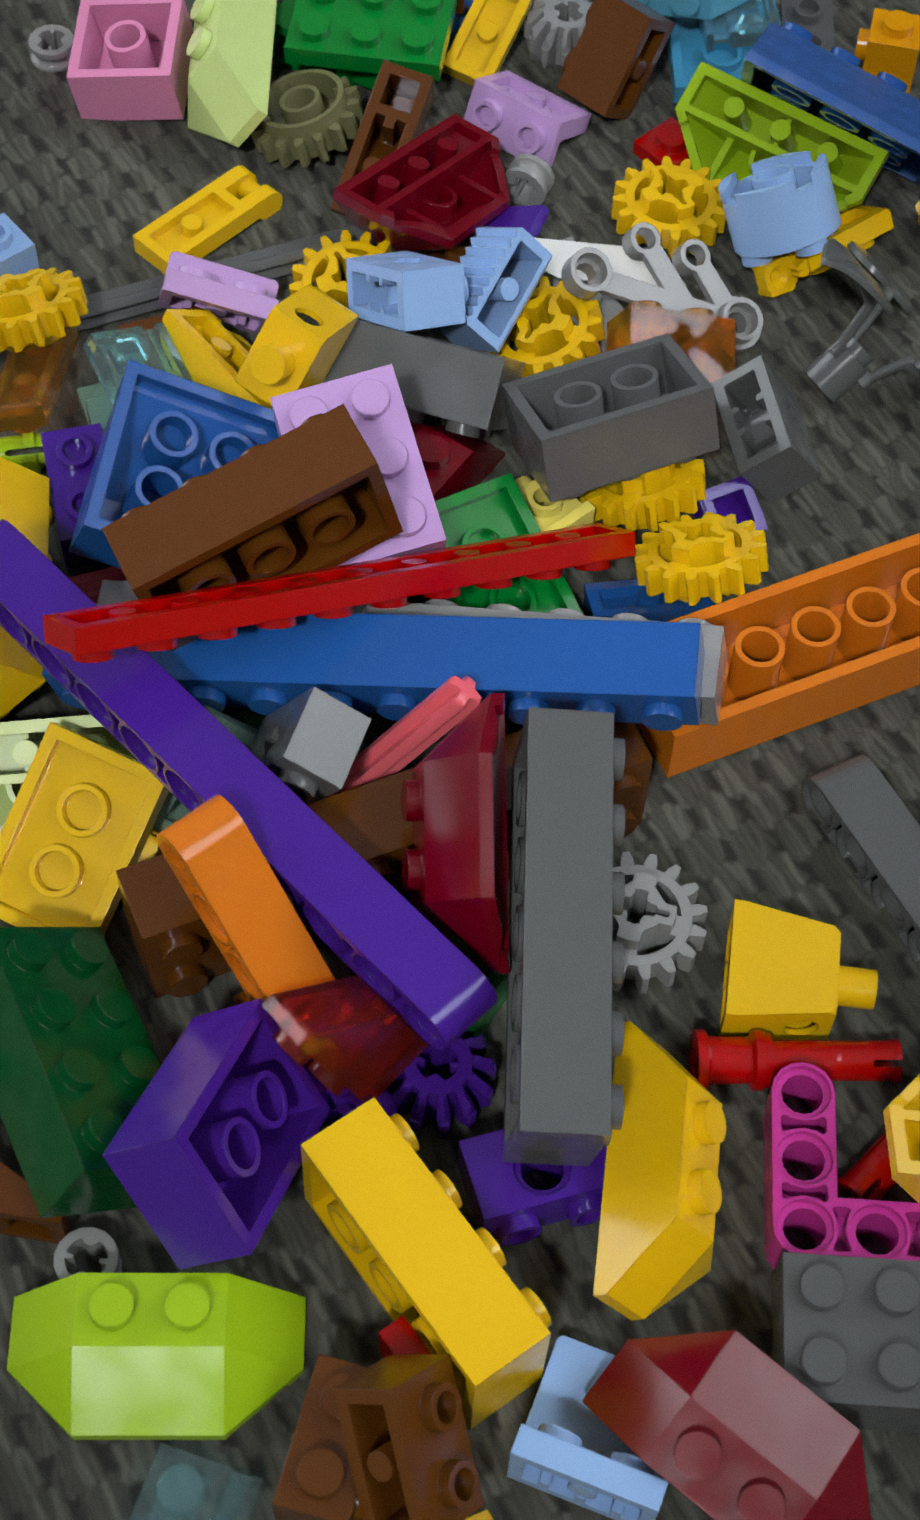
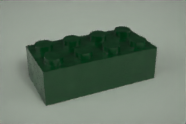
M0 927V1116L40 1218L136 1208V1204L103 1157V1153L161 1065L100 927Z

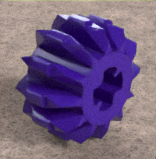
M404 1024L403 1028L399 1031L400 1045L386 1044L382 1052V1063L387 1069L382 1070L378 1075L379 1085L384 1087L391 1095L396 1105L397 1113L401 1116L410 1113L409 1126L415 1135L425 1127L428 1119L436 1120V1130L443 1139L450 1133V1118L453 1116L462 1125L471 1128L476 1123L477 1111L475 1107L488 1108L493 1100V1088L488 1083L496 1078L495 1061L484 1057L487 1042L483 1039V1035L464 1039L463 1034L445 1051H439L430 1046L411 1027ZM431 1070L434 1074L426 1078L425 1072ZM450 1073V1078L446 1080L442 1079L441 1076Z

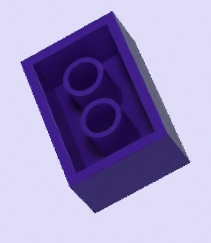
M260 998L192 1018L106 1148L103 1157L178 1268L195 1267L252 1254L302 1163L301 1144L319 1132L331 1109L265 1003Z

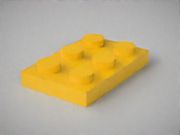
M50 722L0 833V919L15 927H100L103 935H105L122 897L116 870L137 863L169 790L138 760L62 724Z

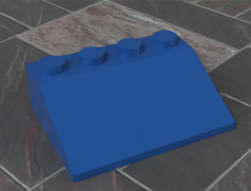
M772 21L745 57L741 80L889 151V157L883 167L920 186V100L905 93L907 85L900 79L885 72H879L876 77L858 67L861 61L842 48L833 46L829 52L812 43L811 41L814 38L812 33L793 22L786 21L782 27Z
M129 359L125 366L83 496L68 552L121 569L102 528L120 519L127 511L135 507L145 506L177 490L187 480L195 476L206 475L239 458L249 448L259 444H266L279 437L273 410Z

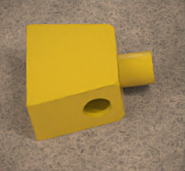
M311 284L304 286L275 305L242 363L235 377V382L271 406L270 397L323 383L357 322L359 315ZM308 315L315 319L320 326L311 325L303 320Z
M735 899L727 927L719 1036H748L750 1030L762 1029L764 1033L771 1035L772 1040H826L834 1023L838 1006L867 1010L874 1009L878 989V971L840 965L841 931L836 926L753 902Z

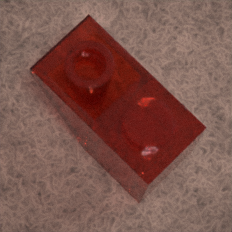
M358 975L272 994L262 1004V1007L280 1025V1028L272 1038L301 1067L311 1058L314 1059L308 1066V1069L337 1097L347 1088L363 1103H366L373 1097L376 1099L428 1047L422 1038Z

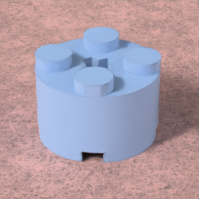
M810 151L791 152L769 157L750 164L753 175L738 181L735 171L720 182L718 190L735 253L741 256L743 266L758 267L770 262L777 255L795 251L798 257L818 254L822 252L823 246L827 242V237L834 233L841 225V216L825 154L820 153L816 162L812 161Z

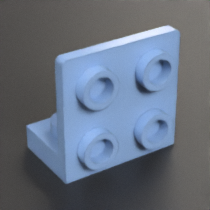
M567 1336L558 1337L526 1424L521 1423L512 1446L507 1477L614 1520H656L669 1482L643 1462L581 1401L615 1355Z

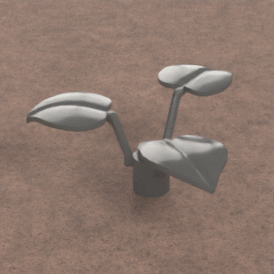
M830 238L823 246L821 265L837 269L858 282L864 304L841 336L810 363L804 371L833 403L857 382L866 390L874 381L901 370L909 371L920 378V359L916 360L912 356H906L870 372L865 368L873 361V358L859 344L858 339L883 309L889 317L895 313L890 304L892 298L894 297L907 314H910L914 309L901 287L886 274L880 263L868 251L852 240L847 244V249L834 238Z

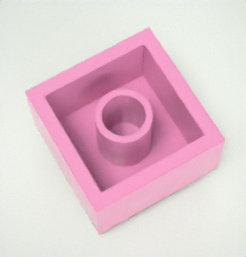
M81 0L66 78L82 119L112 121L184 120L190 56L186 54V49L193 34L185 0Z

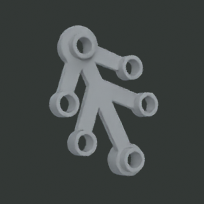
M647 222L637 223L624 234L622 239L624 252L632 260L643 261L658 286L612 272V266L607 256L600 250L592 247L578 250L566 260L562 267L563 285L575 297L589 299L600 293L657 312L632 328L622 327L611 334L605 341V352L619 348V338L624 339L630 345L665 334L685 321L707 328L686 344L677 343L693 363L718 347H722L730 352L745 351L752 347L760 337L763 327V316L760 308L755 302L746 297L731 296L710 261L711 255L708 247L698 239H689L677 247L673 252L671 262L661 246L660 234L652 224ZM636 234L644 237L647 242V249H643L637 244ZM686 251L694 254L697 266L687 260ZM576 270H581L586 274L588 285L579 279ZM679 274L684 277H694L708 302L693 298ZM728 318L736 323L738 333L731 327Z

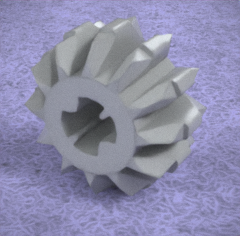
M534 0L533 7L528 12L527 20L524 23V38H526L530 60H541L544 71L556 64L560 65L563 72L564 60L568 53L576 47L586 26L585 18L589 7L593 3L592 0Z

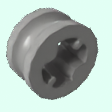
M54 24L44 25L35 29L28 39L33 65L39 70L51 73L68 69L74 39L73 33L62 25Z
M520 154L514 157L509 165V169L505 172L510 201L525 206L541 205L547 193L554 184L555 177L546 161L532 154Z
M95 1227L79 1228L68 1233L59 1242L54 1252L53 1266L59 1280L71 1276L68 1268H77L74 1255L84 1249L91 1256L99 1255L102 1252L108 1256V1258L99 1259L102 1269L101 1273H122V1260L114 1239L107 1232Z

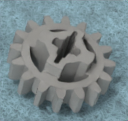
M622 852L620 866L613 868V872H623L625 877L623 911L621 915H613L612 941H623L625 950L621 985H613V990L617 992L624 985L625 979L635 980V985L640 994L647 993L649 980L653 977H657L668 988L673 985L676 973L675 967L689 973L694 965L695 951H702L707 930L702 927L705 926L708 910L705 905L695 904L699 886L696 882L680 886L678 881L681 867L677 864L668 868L665 872L656 869L657 855L650 853L644 865H635L630 852ZM630 917L640 919V923L629 922Z

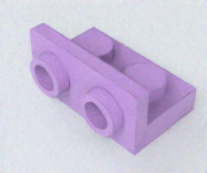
M506 70L475 79L464 119L498 137L500 148L514 156L532 154L540 157L552 167L560 142L586 133L592 113Z
M173 251L169 257L157 306L167 309H186L197 306L210 310L222 320V325L259 334L269 313L279 302L276 299L279 284L273 279Z

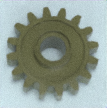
M322 69L300 70L275 80L270 84L268 114L251 133L257 152L263 153L268 163L279 158L282 168H287L294 160H300L302 168L308 167L311 158L319 157L323 162L329 161L328 152L333 149L345 152L348 149L345 140L355 139L359 129L358 126H360L364 115V108L356 86L350 87L347 77L339 78L336 74Z

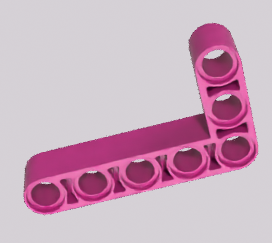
M804 1062L792 1063L780 1069L773 1079L763 1112L764 1251L770 1266L775 1271L783 1252L920 1261V1203L838 1198L835 1091L833 1082L826 1072L815 1065ZM792 1097L802 1099L810 1105L813 1112L806 1114L794 1112L786 1106L783 1100ZM789 1162L804 1164L812 1171L815 1178L806 1181L795 1179L788 1174L783 1165ZM788 1229L803 1230L812 1236L817 1247L809 1250L796 1248L786 1239L784 1231ZM871 1234L878 1237L887 1247L888 1254L876 1255L869 1253L862 1248L857 1240V1235Z

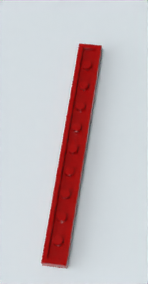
M596 522L43 615L44 640L46 644L72 654V660L75 662L99 663L114 659L115 649L136 646V649L141 651H165L178 646L177 638L197 635L198 638L204 640H225L238 636V627L256 624L257 627L262 629H285L295 626L297 624L296 617L313 614L315 617L323 619L345 618L353 615V607L369 604L370 607L380 609L400 608L408 605L409 596L422 594L424 597L432 599L454 598L461 595V587L474 585L481 589H503L512 586V578L525 576L533 580H552L562 577V569L570 567L581 571H601L610 568V560L635 556V531Z

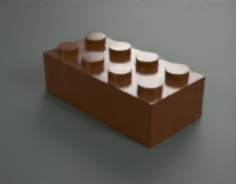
M344 404L326 413L309 417L299 427L266 444H259L249 448L239 458L206 475L195 476L187 480L177 490L145 506L135 507L127 511L120 519L102 528L137 599L338 566L403 532L379 465ZM197 635L177 638L178 646L170 649V652L197 639Z

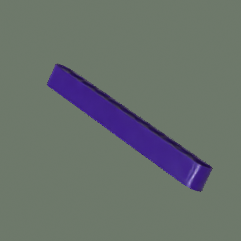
M2 519L0 521V626L189 811H192L214 795L219 794L224 797L245 822L300 919L430 1046L439 1051H445L497 1004V994L493 986L477 966L146 651L138 650L136 646L115 649V658L99 663H80L72 660V654L46 644L44 640L43 615L96 607L97 605L8 521Z

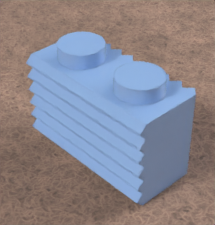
M523 227L476 228L477 236L470 238L471 246L465 247L466 254L460 256V263L464 264V275L469 287L468 301L465 304L466 323L436 327L452 343L484 352H495L497 354L500 352L552 259V254Z

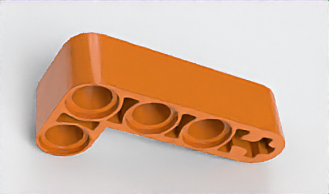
M219 794L214 795L157 834L156 839L161 852L243 989L234 996L233 1001L235 1005L261 998L299 1059L352 1020V1009L245 822L224 797Z

